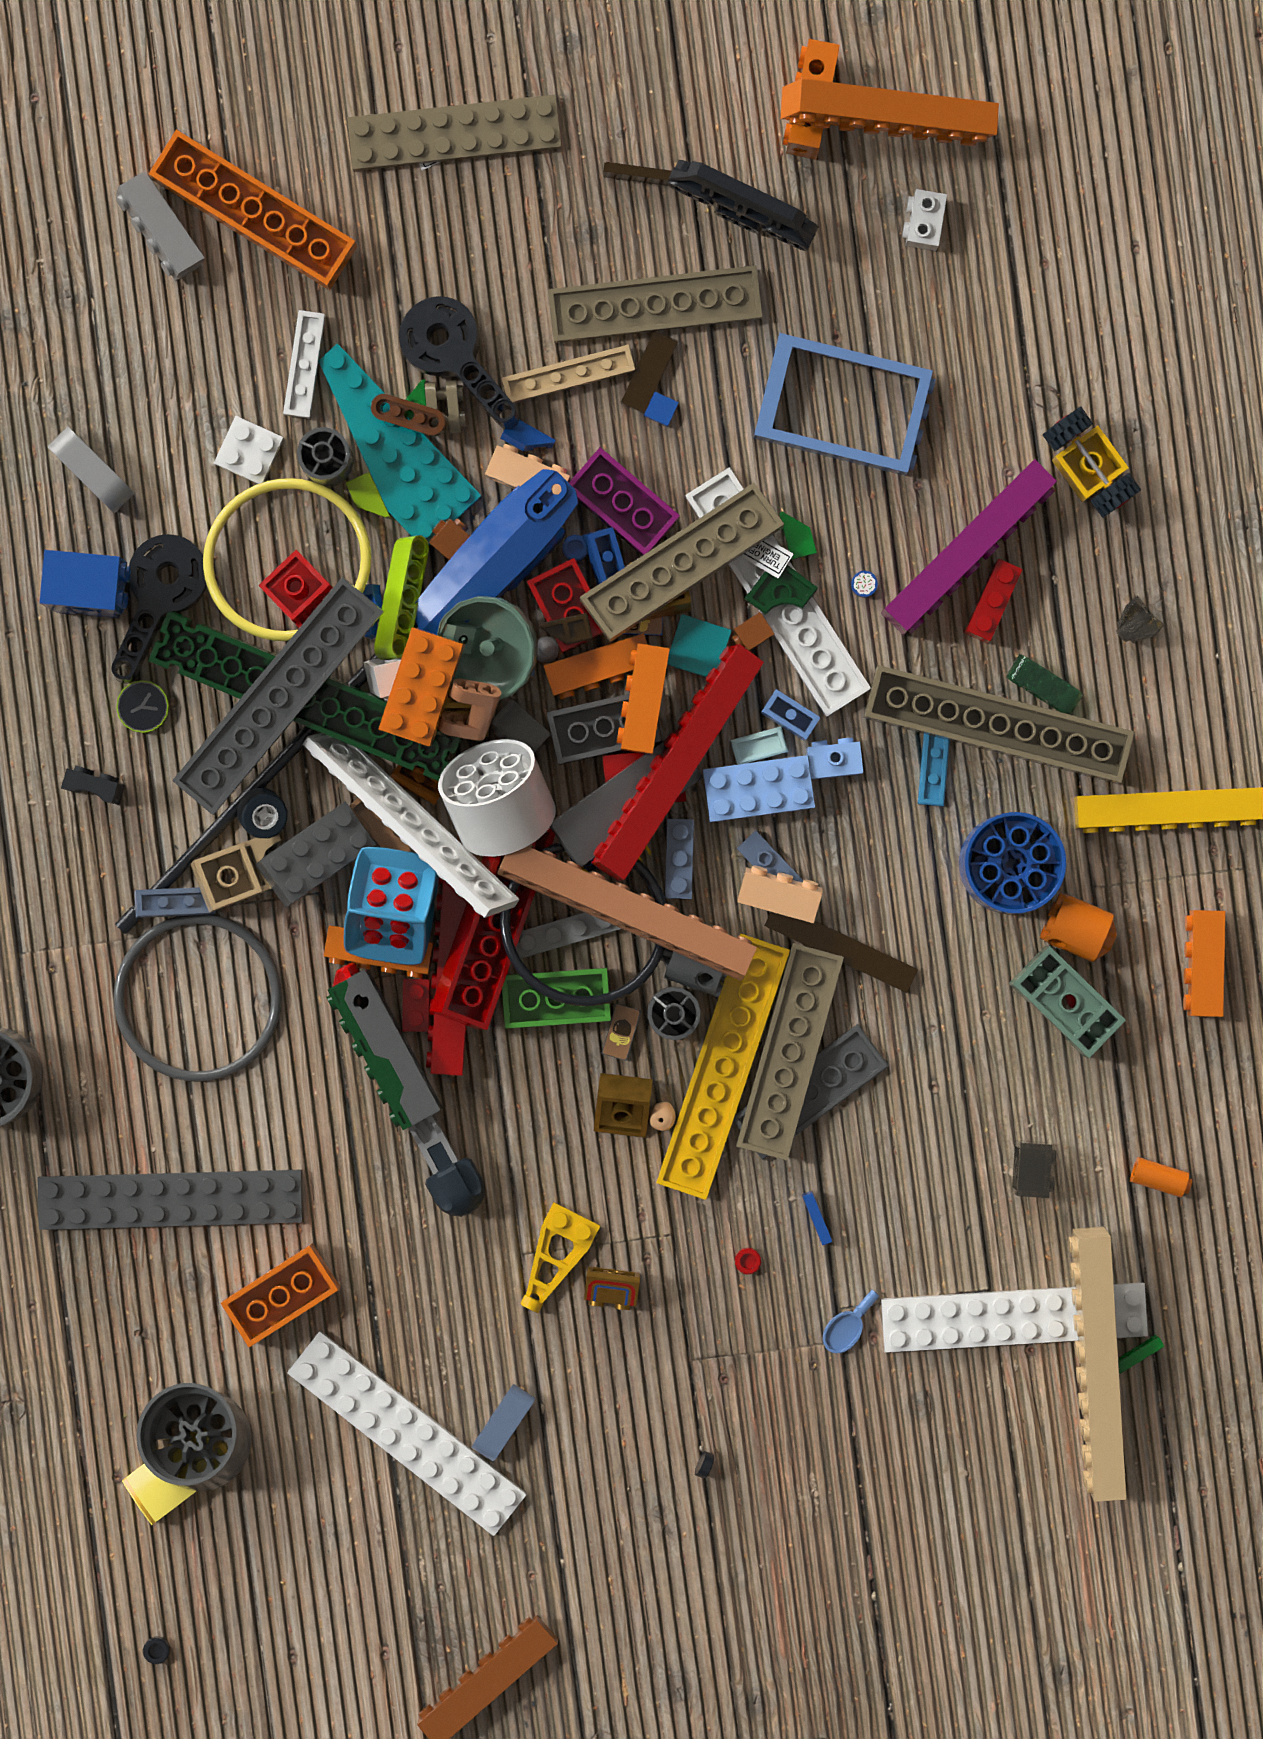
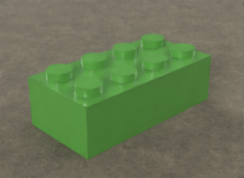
M607 968L532 973L549 987L567 994L593 996L609 992ZM519 974L506 975L502 987L505 1028L611 1021L610 1003L589 1007L560 1003L533 989Z

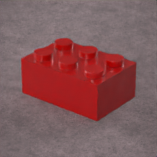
M575 558L527 581L546 622L587 613L593 639L604 634L580 601V597L590 591V588ZM555 638L562 654L591 641L566 645Z

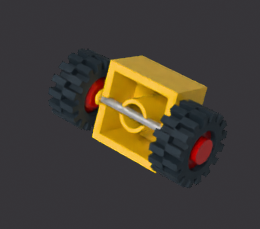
M1080 406L1056 422L1042 435L1054 452L1069 442L1071 443L1070 446L1057 454L1052 459V462L1081 502L1087 500L1100 489H1105L1091 500L1093 506L1101 517L1104 518L1115 509L1117 510L1127 503L1130 498L1141 491V488L1130 473L1112 484V481L1123 474L1129 467L1099 426H1096L1080 438L1079 435L1093 425L1091 419Z

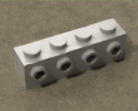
M145 171L118 187L116 193L118 205L123 211L127 210L132 218L131 223L138 233L142 232L147 239L146 245L152 254L158 255L162 261L161 267L167 276H172L176 282L202 266L204 256Z

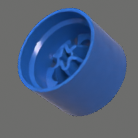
M1023 812L1003 813L984 820L968 834L960 851L959 872L965 889L981 906L998 913H1025L1043 906L1057 893L1066 872V854L1060 837L1044 820ZM1001 822L1004 824L1006 838L1003 839L994 827V825ZM1015 829L1024 832L1025 839L1021 844H1016L1012 840L1011 835ZM1035 829L1042 836L1031 844L1029 839ZM990 839H996L1000 843V850L996 854H992L987 850V842ZM1036 846H1041L1045 850L1046 855L1041 861L1034 859L1032 851ZM972 852L988 856L987 862H971ZM1022 854L1026 859V863L1023 862ZM1009 856L1012 859L1018 860V864L1015 865V871L1011 867L1007 868L1005 865L1009 861ZM1040 864H1053L1052 873L1040 870ZM987 865H992L996 869V876L992 880H987L983 876V869ZM1032 872L1039 873L1042 878L1041 884L1038 887H1033L1029 884L1028 877ZM995 882L999 887L992 899H990L983 892ZM1007 882H1013L1017 887V892L1012 897L1004 893L1003 888ZM1024 887L1027 888L1033 900L1024 903L1022 888Z

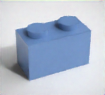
M777 689L761 712V714L803 741L807 740L821 718Z

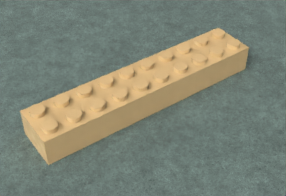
M1105 1227L1072 1229L1073 1236L1068 1237L1069 1252L1072 1253L1074 1263H1070L1071 1279L1074 1280V1284H1076V1289L1071 1290L1072 1303L1077 1310V1315H1073L1074 1331H1077V1336L1079 1337V1341H1075V1355L1081 1364V1367H1076L1077 1382L1080 1383V1388L1082 1389V1393H1078V1405L1082 1415H1084V1419H1079L1080 1434L1083 1435V1440L1085 1441V1445H1081V1456L1087 1468V1471L1082 1472L1083 1485L1086 1487L1087 1494L1091 1493L1094 1502L1126 1500L1111 1236Z

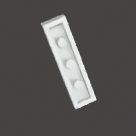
M302 310L298 312L283 414L286 416L310 419L325 314Z

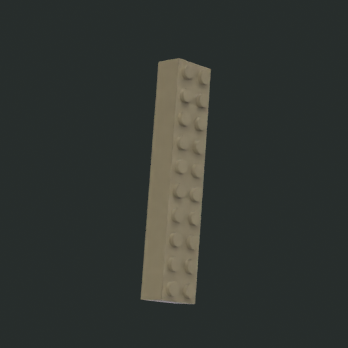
M880 665L876 667L863 716L864 719L1115 784L1122 783L1135 732Z

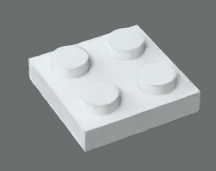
M235 416L214 464L254 483H263L284 438Z

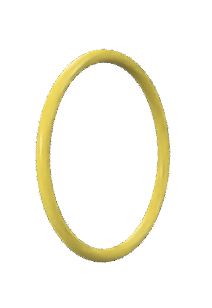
M293 478L266 481L248 488L237 495L216 517L204 547L203 570L205 581L218 609L228 620L243 631L273 641H289L298 630H271L247 621L237 614L226 602L215 578L214 551L217 539L227 520L244 503L258 495L279 489L305 490L328 499L347 516L357 534L361 562L355 587L362 593L368 582L371 567L369 537L355 509L333 490L312 481Z

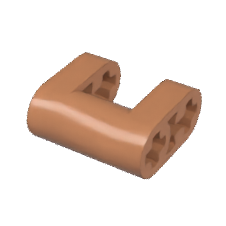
M455 679L449 695L458 702L471 704V709L468 715L449 711L443 712L438 729L450 736L478 741L484 740L498 705L501 691L492 684L467 679Z

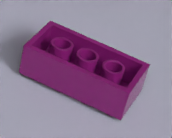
M601 447L597 449L569 482L576 489L578 501L605 525L613 527L614 532L642 556L654 549L680 519V515Z

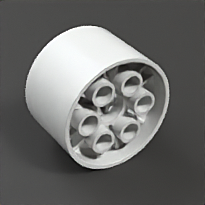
M500 739L478 744L455 757L446 766L439 778V793L463 846L473 854L501 856L521 850L539 839L549 829L556 813L555 803L533 751L523 742Z

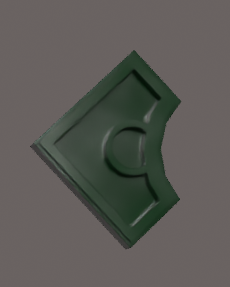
M786 565L779 578L765 571L744 600L764 615L781 605H793L802 610L818 587Z

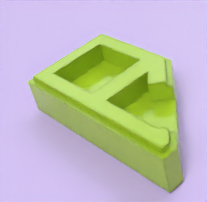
M370 472L346 482L357 508L386 519L390 517Z

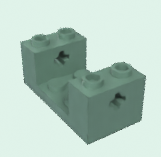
M1044 946L1008 983L1066 1036L1065 1039L1086 1058H1090L1126 1021L1050 946ZM1067 994L1073 995L1076 999V1005L1071 1010H1067L1062 1006V998Z

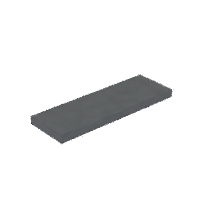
M665 740L653 748V755L644 754L553 820L550 828L574 863L582 867L595 857L593 853L596 847L601 842H605L610 835L607 833L609 827L615 820L619 821L624 813L621 811L623 805L629 798L633 799L637 793L636 785L642 777H647L651 771L650 764L652 760L664 751ZM698 768L695 769L681 793L703 778Z
M858 1024L817 1053L795 1136L889 1067ZM747 1106L736 1113L733 1119L740 1131ZM757 1152L762 1160L768 1157V1155Z

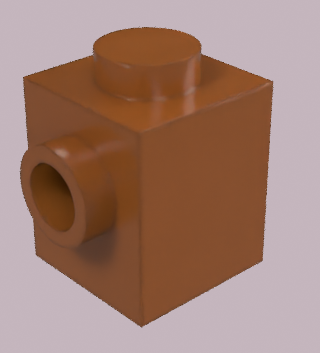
M449 518L446 522L440 520L432 530L435 535L428 543L450 560L470 537L466 533L469 528L459 519H456L454 522Z

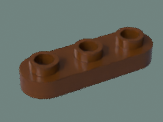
M388 394L377 395L371 403L372 414L382 421L431 436H439L447 428V417L437 409ZM388 403L390 410L385 413L383 406ZM409 411L414 412V418L412 420H408L407 414ZM437 418L438 425L437 427L433 428L431 422L433 419Z

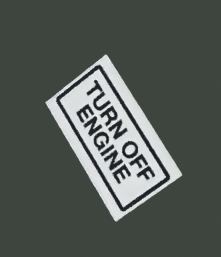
M765 539L740 557L779 578L792 558L793 553L769 539Z

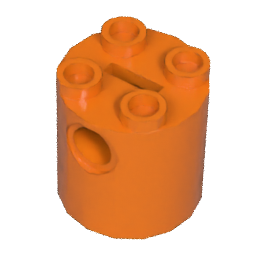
M1059 893L1056 901L1053 902L1048 913L1050 918L1047 924L1044 925L1039 938L1050 945L1094 962L1108 953L1114 944L1117 936L1113 921L1114 914L1066 893Z

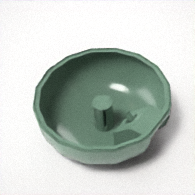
M477 596L457 603L440 621L437 632L438 636L465 644L454 680L467 679L492 684L500 689V699L512 696L528 682L537 663L538 640L531 621L519 607L503 598Z

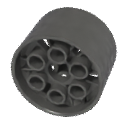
M0 1027V1047L2 1049L0 1056V1102L7 1114L0 1118V1126L20 1119L33 1107L42 1088L43 1070L40 1058L31 1043L17 1032ZM13 1046L18 1052L8 1059V1051ZM14 1061L20 1063L22 1071L18 1076L13 1075L10 1071V1065ZM16 1080H27L26 1089L15 1084ZM8 1087L16 1091V1098L13 1102L5 1098L4 1093Z
M196 1383L176 1384L156 1394L144 1408L137 1426L138 1451L149 1471L167 1483L191 1491L214 1490L230 1482L245 1465L251 1448L250 1425L239 1405L229 1397L207 1386ZM210 1398H213L217 1401V1404L209 1415L208 1406ZM177 1403L184 1415L179 1418L170 1410ZM200 1406L201 1415L196 1420H193L191 1412L195 1407ZM224 1416L225 1425L217 1430L215 1421L218 1417ZM179 1423L180 1432L172 1437L170 1429L172 1425ZM190 1430L197 1433L196 1439L198 1444L190 1441L192 1439ZM232 1430V1438L223 1437V1434ZM157 1440H169L171 1446L157 1450ZM226 1442L228 1451L225 1455L219 1456L218 1447ZM181 1449L183 1458L180 1462L175 1463L173 1455L175 1451ZM214 1458L221 1463L216 1469L214 1468ZM205 1459L207 1467L203 1472L199 1473L197 1471V1463ZM189 1464L185 1479L178 1478L177 1476L182 1468Z

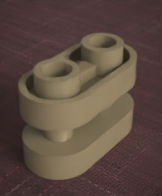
M457 380L446 381V389L437 390L436 382L425 383L426 406L439 410L438 400H447L448 415H445L448 421L447 426H450V433H461V427H466L465 411H460L459 401H464L462 385H457ZM437 418L433 419L431 422L433 428L437 427L438 425Z

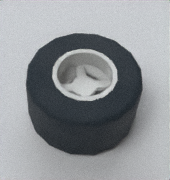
M255 788L247 792L240 799L237 807V817L243 828L251 836L267 839L278 835L284 829L288 820V810L283 800L274 791L266 788Z

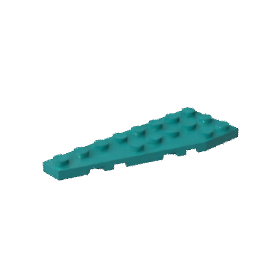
M338 343L318 361L388 512L410 536L421 535L429 542L435 535L432 530L440 520L446 522L449 518L454 522L482 497L423 433L379 420L372 414L371 403L377 395L385 393ZM388 403L383 406L385 413L390 410Z

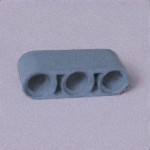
M513 1384L471 1448L494 1462L536 1398Z

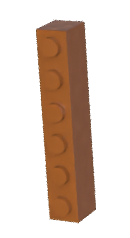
M538 1615L533 1619L530 1617L526 1618L518 1626L520 1631L513 1637L509 1634L499 1642L498 1646L500 1648L493 1654L491 1652L486 1653L478 1661L480 1666L473 1672L470 1669L459 1677L458 1681L460 1683L455 1688H446L438 1696L439 1702L433 1707L431 1704L427 1705L418 1714L420 1718L418 1719L417 1726L429 1739H450L558 1644V1638Z

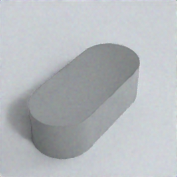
M68 426L47 446L113 513H116L135 494Z

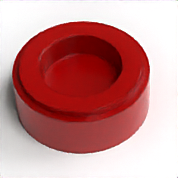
M743 1248L735 1256V1265L741 1273L750 1275L759 1270L761 1257L755 1249Z

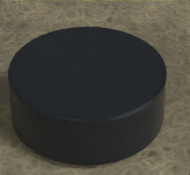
M707 1451L701 1454L695 1468V1476L705 1479L709 1475L714 1463V1454Z
M160 1636L151 1637L143 1647V1656L151 1664L163 1663L170 1654L168 1641Z

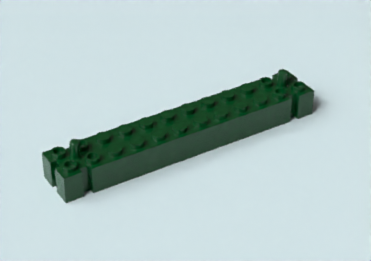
M167 612L160 632L166 634L163 641H156L148 661L166 669H173L175 665L179 666L178 674L241 699L277 654L204 624H197L196 628L190 626L192 619L175 612ZM332 677L328 678L293 720L410 770H416L417 766L425 768L423 775L439 781L443 770L451 762L448 760L450 752H458L463 739L446 735L437 729L432 746H426L379 730L387 701Z

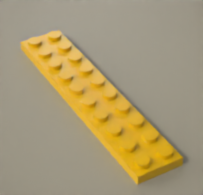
M741 933L739 936L752 941V945L757 947L742 981L728 975L725 977L656 1181L657 1184L704 1200L707 1199L790 950Z

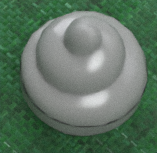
M551 637L539 638L537 660L542 663L553 662L559 655L557 642Z

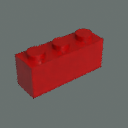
M999 558L997 559L964 634L987 644L991 641L1023 570L1022 568Z

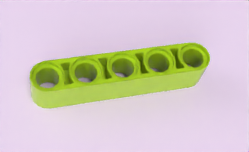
M421 535L399 538L394 544L382 604L384 613L379 619L374 644L375 654L380 660L402 659L411 628L415 624L418 602L416 604L415 602L420 597L429 553L428 541Z

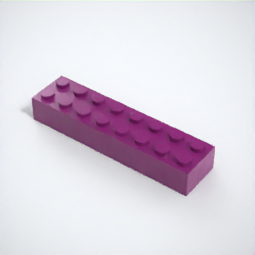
M1034 459L884 608L881 614L902 635L907 631L912 634L924 622L921 617L926 612L931 615L943 603L940 598L944 594L949 597L962 584L959 579L963 575L968 578L980 566L977 561L981 557L986 560L997 550L999 545L996 542L1000 538L1005 542L1018 528L1015 523L1018 520L1024 523L1037 510L1034 506L1037 501L1042 505L1056 491L1052 486L1057 481Z

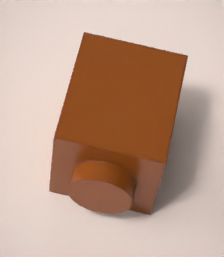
M761 612L734 628L735 636L732 639L736 645L740 644L751 651L773 637L774 632Z

